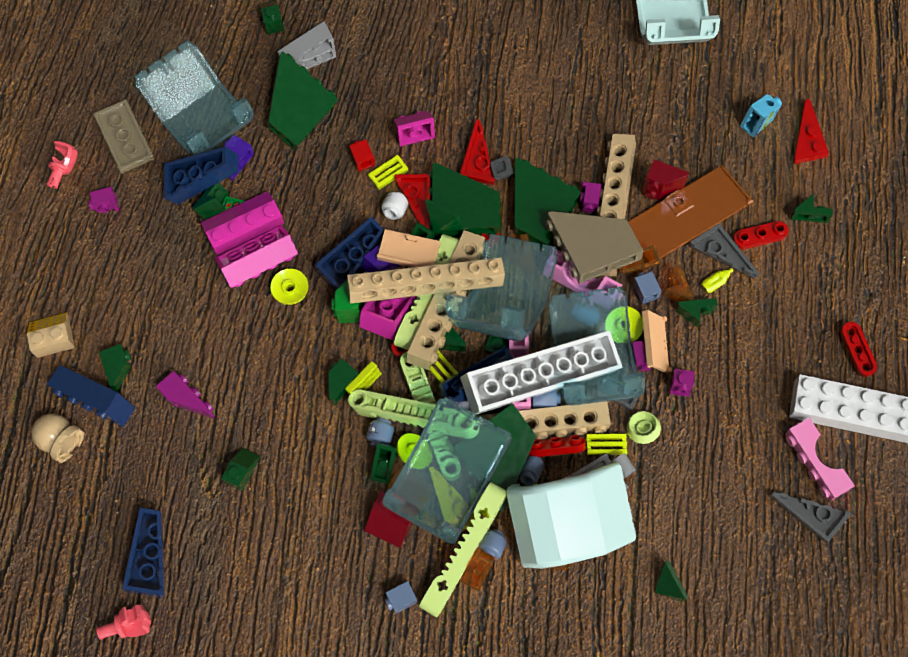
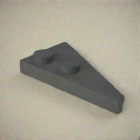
M720 224L690 241L689 245L692 248L754 279L760 274Z
M773 492L770 496L825 543L830 541L852 514L850 511H841L832 508V506L820 505L817 502L803 498L797 499L784 493Z

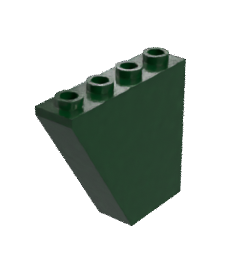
M282 51L278 59L266 127L295 150L336 105L338 99L334 92L322 86L323 84L319 79L313 78L304 66H299L290 54Z
M517 157L514 168V234L547 252L554 241V235L552 231H548L545 223L548 212L571 213L580 200L581 191L574 185L564 183L559 177L549 175L544 169L536 168L529 161L521 160Z
M433 163L432 170L429 172L430 181H432V186L429 188L430 198H432L433 202L459 214L462 222L460 226L435 232V238H441L443 234L451 237L462 236L464 230L477 235H482V233H485V235L502 234L501 198L499 192L445 166ZM430 220V221H429V228H430V230L433 231V227H432L431 220Z
M511 404L480 426L476 436L472 438L465 437L455 444L456 450L453 452L459 461L463 459L468 466L465 469L471 477L476 476L479 480L477 486L482 493H484L490 482L507 491L509 486L516 484L536 439V435L514 404ZM508 498L505 499L503 505L501 506V512L505 510L508 503Z

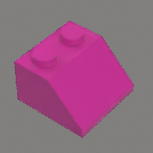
M420 111L413 115L400 116L394 119V127L400 147L435 138L434 119L429 111Z

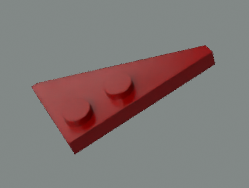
M810 99L805 100L802 111V120L793 159L794 164L827 158L829 156V151Z
M476 119L460 174L477 182L494 185L495 178L493 177L483 127L480 120Z
M395 175V180L403 195L407 198L417 221L429 228L430 217L425 201L431 199L429 188L431 187L430 175Z

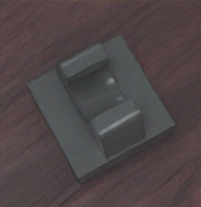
M507 155L490 162L494 178L497 181L507 179L514 174L510 158Z

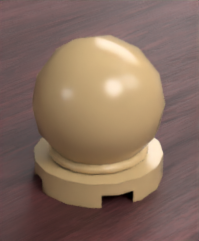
M55 413L39 417L31 430L32 441L38 449L50 453L51 458L60 463L67 461L73 456L70 452L75 446L80 447L84 438V432L78 426H70V423L63 416Z

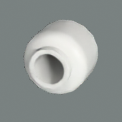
M390 192L387 194L381 207L384 215L391 220L402 218L408 207V200L400 192Z

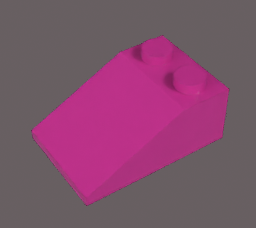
M417 296L367 302L361 310L359 327L394 341L404 316L411 311Z

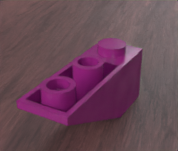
M173 371L156 386L171 405L212 419L215 417L211 412L213 407L207 401L203 403L199 399L201 394L194 387L190 389L186 385L189 382L182 374L178 376Z

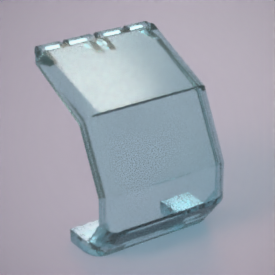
M187 40L178 46L179 53L175 49L163 57L164 63L159 59L148 67L149 73L144 69L134 77L136 79L135 85L160 121L179 144L193 156L211 151L247 126L253 119L254 112L247 99L242 98L237 102L220 82L198 47Z
M491 234L490 239L485 242L481 260L502 258L505 271L503 286L473 289L469 297L449 293L446 300V313L458 328L520 342L532 332L547 303L558 254H556V247L543 244L542 250H540L539 243L524 241L522 246V240L507 237V243H504V236Z
M622 287L608 288V293H604V289L588 291V296H585V291L569 293V298H566V294L553 295L552 300L549 301L554 347L610 331L623 367L615 372L587 381L563 383L564 388H561L562 397L568 405L575 406L636 398L645 392L644 373H637L630 337L626 293L622 291Z
M445 397L437 402L417 444L392 488L387 490L382 503L394 513L440 539L453 544L457 541L512 438L510 436L511 433L500 427H493V423L480 416L479 418L475 417V413L462 406L460 408L457 407V403Z

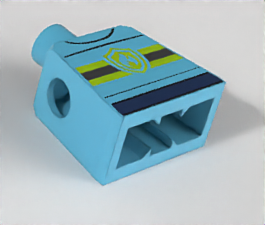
M768 94L750 106L740 127L750 136L755 137L773 121L782 105L781 100L778 97L772 98Z

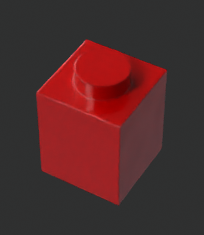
M367 139L359 140L349 145L358 172L375 166L374 156Z

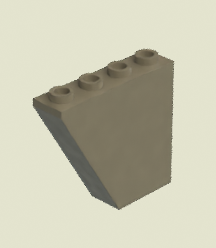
M548 212L547 221H545L546 227L549 232L552 231L555 245L561 248L562 258L565 263L568 262L570 273L573 278L577 279L579 284L641 260L644 250L626 219Z

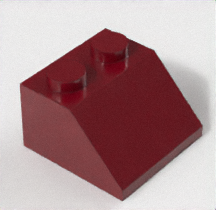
M654 159L646 177L642 194L649 199H656L658 201L665 199L676 190H681L685 187L689 172Z
M381 491L372 507L364 532L401 548L418 514V509Z

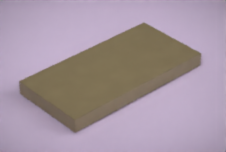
M126 99L93 113L121 174L155 159Z

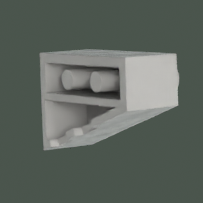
M325 22L320 23L277 51L278 56H280L282 51L290 54L299 66H304L306 69L336 57L334 40Z

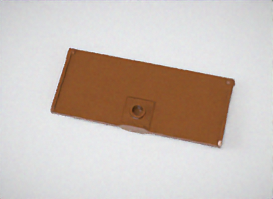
M721 165L685 188L676 190L662 202L633 218L628 223L644 250L643 255L645 259L652 265L753 203V200L727 169Z

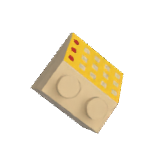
M67 312L29 323L27 330L30 351L37 358L75 348Z

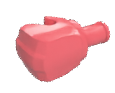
M54 141L55 149L64 159L59 161L56 157L52 156L53 162H49L48 165L52 172L46 185L51 188L54 186V189H58L62 176L69 175L77 161L78 152L74 146L68 143Z
M135 605L129 610L123 607L119 614L114 616V622L96 628L97 635L101 640L118 634L121 638L141 636L150 632L151 617L142 605Z

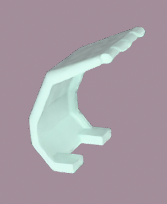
M636 0L640 33L646 45L706 42L718 34L720 18L719 15L709 16L707 0Z
M611 463L585 474L532 486L514 484L507 488L509 508L520 559L524 568L543 569L603 556L636 539L623 471L619 463Z

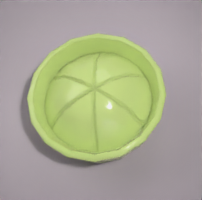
M642 411L637 412L630 418L626 429L630 439L636 443L646 444L654 441L659 436L661 425L657 417L649 412Z

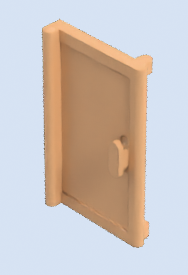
M385 229L377 260L412 268L435 265L441 241Z
M649 310L642 311L647 367H653L664 373L672 372V367H669L665 331L667 317H661Z

